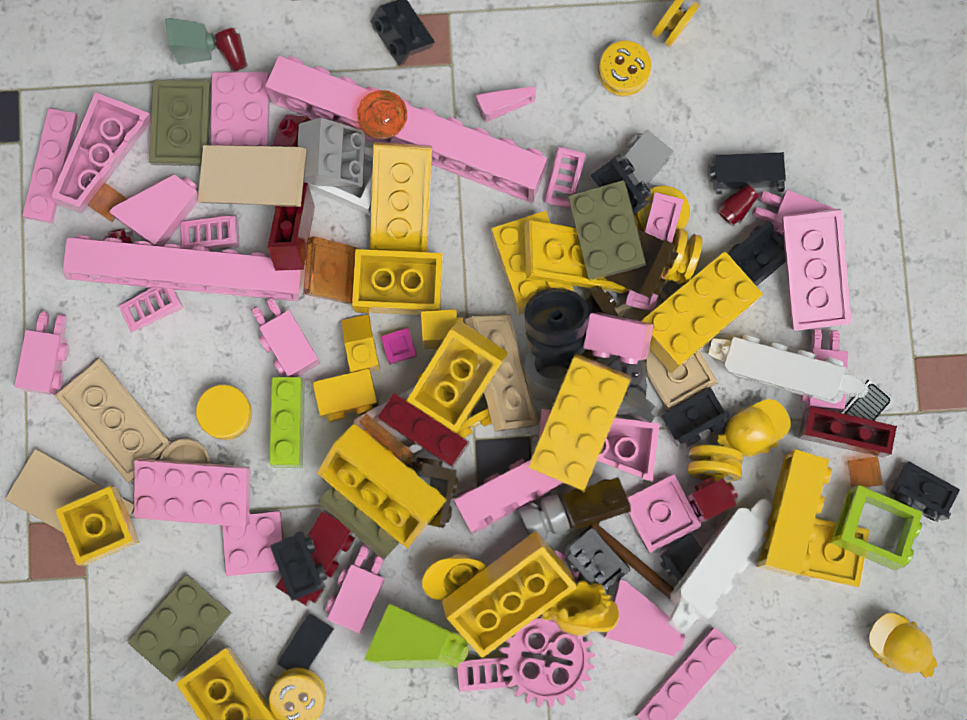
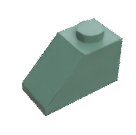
M174 18L165 19L168 45L179 65L212 60L211 50H215L213 33H208L204 24Z

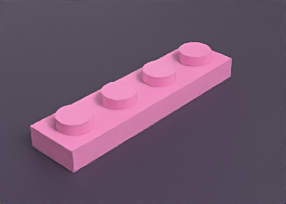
M48 108L24 207L23 217L25 219L51 224L54 222L58 204L54 202L51 195L71 150L78 121L76 113Z
M655 192L645 232L663 241L672 242L683 199ZM629 290L626 305L652 312L655 309L658 295L654 294L651 300Z
M713 627L640 710L636 717L640 720H674L737 647Z

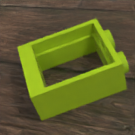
M857 485L847 491L830 543L889 569L897 570L906 567L912 560L914 550L911 548L914 539L921 532L922 522L920 520L923 512L861 485ZM865 502L905 519L895 554L854 537Z

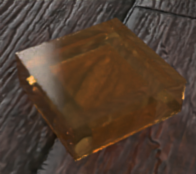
M104 182L88 203V206L113 223L115 218L109 211L114 206L127 200V198Z
M878 456L847 461L852 488L857 485L865 488L883 485Z

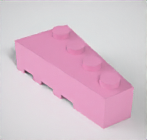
M95 92L51 195L54 202L82 214L151 124L150 114Z
M541 409L538 431L539 439L542 436L552 410ZM614 418L597 461L653 482L659 423Z
M521 459L508 467L510 469L509 472L501 476L499 473H496L483 481L484 485L476 489L471 487L457 495L458 498L454 502L471 534H474L565 483L528 468L531 460L525 462L524 459Z

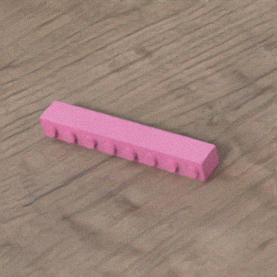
M85 235L67 238L63 273L66 280L298 301L301 270L275 271L271 257H267L264 253L253 252L250 255H241L235 250L228 249L221 252H210L205 247H193L190 250L181 249L180 246L175 244H164L163 247L151 246V243L145 241H135L134 244L122 243L121 240L115 238H106L105 241H98Z

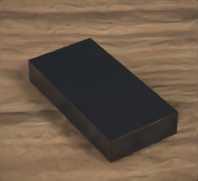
M309 613L277 664L286 670L292 668H305L309 670L333 633L334 628Z

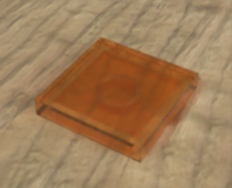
M315 236L308 237L303 295L343 304H352L355 252L358 248Z
M367 413L362 417L360 425L363 430H366L377 442L390 450L405 465H409L415 457L409 448Z

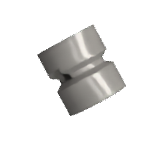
M557 494L541 499L540 505L530 503L518 508L528 536L537 531L545 539L548 532L558 534L570 529L568 519Z

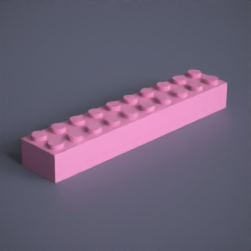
M278 56L265 86L272 104L313 120L324 118L365 131V140L373 143L432 146L431 165L533 204L546 170L547 158L543 157L542 152L533 148H527V150L519 148L514 141L507 138H500L498 140L489 136V132L481 128L474 127L472 130L464 127L463 123L455 118L447 117V119L438 117L436 112L429 108L420 107V109L410 106V103L403 98L394 97L391 99L383 96V92L374 87L362 88L357 86V83L348 77L341 76L340 79L331 76L330 72L322 67L314 66V69L303 65L304 63L298 58Z

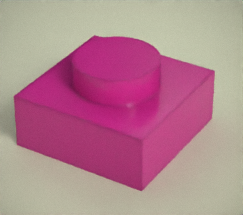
M408 328L381 336L389 365L417 357Z

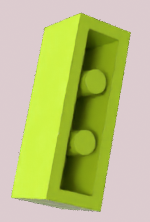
M272 377L270 466L273 468H303L305 382L301 377Z

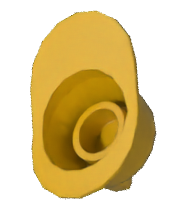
M456 554L450 558L433 563L423 575L422 588L426 595L432 599L444 600L487 566L469 555Z

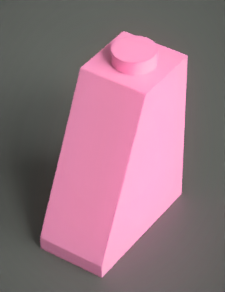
M172 175L114 206L109 212L115 219L142 239L151 243L152 246L163 247L198 203V192L196 191L198 186L187 177L181 180L176 175Z
M619 580L613 602L619 609V621L613 630L605 632L604 638L671 656H676L677 651L681 652L685 641V634H680L667 623L669 616L628 582Z

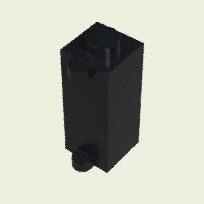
M784 152L715 155L712 164H708V180L713 181L715 195H722V190L742 189L747 184L753 188L777 187L778 192H784V182L786 181Z

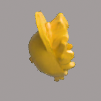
M766 399L750 405L748 408H742L740 411L737 410L736 414L727 421L724 434L718 435L717 442L721 446L740 451L744 457L769 453L770 449L778 447V441L788 434L791 427L789 415L785 408L776 400Z
M580 581L576 584L577 588L542 613V620L552 619L561 630L576 636H586L592 631H611L617 626L619 621L618 606L612 600H609L611 595L605 594L603 585L600 583L589 585L586 581Z
M887 613L881 616L872 626L869 634V645L874 657L879 658L882 664L904 674L920 672L924 678L933 676V668H937L938 663L933 655L932 643L930 638L917 627L916 622H910L904 615L899 616L896 613Z

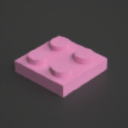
M675 474L628 497L631 504V512H628V515L648 553L701 527Z
M280 511L250 514V525L247 527L222 525L226 576L279 571L269 545L284 540Z

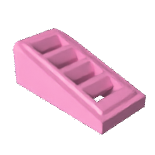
M532 86L476 95V104L484 122H488L535 102L536 89Z
M558 147L545 199L546 203L571 208L569 199L553 196V191L569 193L570 195L576 194L586 153ZM561 158L576 160L577 166L561 163ZM559 168L574 171V177L558 174ZM556 179L571 182L572 187L556 185Z
M236 215L181 222L182 249L192 250L193 247H205L208 249L239 247V227ZM224 226L228 227V238H223ZM212 227H217V239L212 240ZM201 228H206V241H201ZM189 229H195V242L190 243Z
M151 288L120 305L119 308L130 332H134L183 309V305L176 290ZM163 293H166L170 302L166 306L161 297ZM154 297L156 298V301L160 307V309L156 311L150 300ZM145 302L150 312L149 315L145 316L140 305L141 303ZM133 307H135L140 317V320L135 322L130 311Z
M506 657L464 660L458 666L459 691L507 687L506 685L511 680V677L509 676L508 681H504L503 676H501L503 672L502 665L498 664V661L506 659ZM491 664H496L497 682H492ZM481 665L485 666L486 683H480L479 666ZM473 666L474 684H468L467 667Z

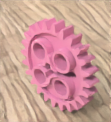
M541 614L539 619H534L515 633L513 637L505 641L509 644L508 648L499 649L501 653L506 654V659L498 661V664L507 665V670L503 671L501 676L511 677L506 686L512 687L516 685L518 687L514 694L516 697L525 693V703H529L533 698H536V707H541L543 701L546 700L548 707L553 708L554 700L557 699L560 705H565V695L571 700H575L576 696L573 690L576 689L582 692L585 688L580 682L582 680L591 681L590 676L585 672L586 670L595 669V666L587 663V659L595 656V653L587 652L586 650L587 647L593 644L592 641L584 642L582 639L584 636H576L564 632L552 619L542 620ZM531 633L538 634L542 639L541 647L537 650L532 649L528 644V637ZM561 638L566 639L570 643L571 649L567 655H562L558 652L557 643ZM525 651L536 655H543L549 651V657L570 660L572 665L567 666L553 662L545 666V661L522 657L521 652ZM527 662L533 663L536 666L537 673L533 679H528L523 674V666ZM555 668H560L565 673V681L561 685L555 684L552 680V672Z

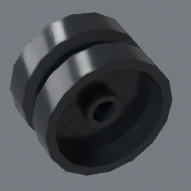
M561 288L543 290L530 298L525 306L524 313L525 337L529 351L538 359L549 363H563L573 360L575 354L582 355L586 350L584 343L589 322V307L585 299L576 292Z

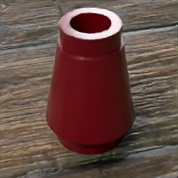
M235 28L225 29L214 36L216 40L214 44L229 67H231L232 72L240 71L248 66L241 34L237 33Z
M747 184L744 188L720 203L721 207L717 212L729 225L734 226L737 222H742L759 197V194L753 187Z

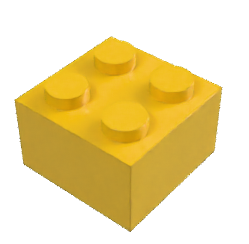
M109 486L55 510L77 565H89L140 543L118 488Z

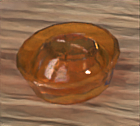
M377 90L369 93L361 100L357 109V121L360 128L368 136L375 139H388L396 136L404 128L407 121V108L404 101L397 94L388 90Z

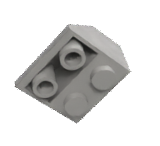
M324 118L300 123L298 147L306 149L303 182L316 186L362 187L365 131Z

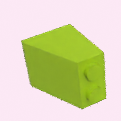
M388 604L364 660L389 669L458 668L459 664L468 655L469 643L464 637L404 609Z

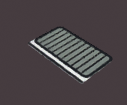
M867 380L865 382L869 388L867 395L861 398L852 397L845 405V409L839 413L875 421L890 403V398L870 380Z

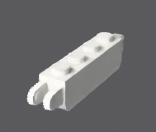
M743 335L742 339L733 337L732 340L713 338L708 355L724 362L728 372L733 373L736 377L832 404L841 401L843 394L851 397L856 396V398L864 397L869 389L862 379L850 375V371L843 367L844 362L833 358H827L826 362L815 359L816 355L803 350H799L798 354L787 352L788 347L771 342L770 347L759 344V339L748 335Z
M766 499L758 500L755 504L750 505L748 509L739 508L734 513L727 515L674 588L670 597L671 603L675 607L667 623L677 632L682 634L694 622L704 617L708 619L714 614L719 606L716 601L721 595L725 596L734 585L732 579L736 573L740 574L750 563L748 556L752 550L756 552L765 542L766 538L763 535L769 528L765 521L773 507Z

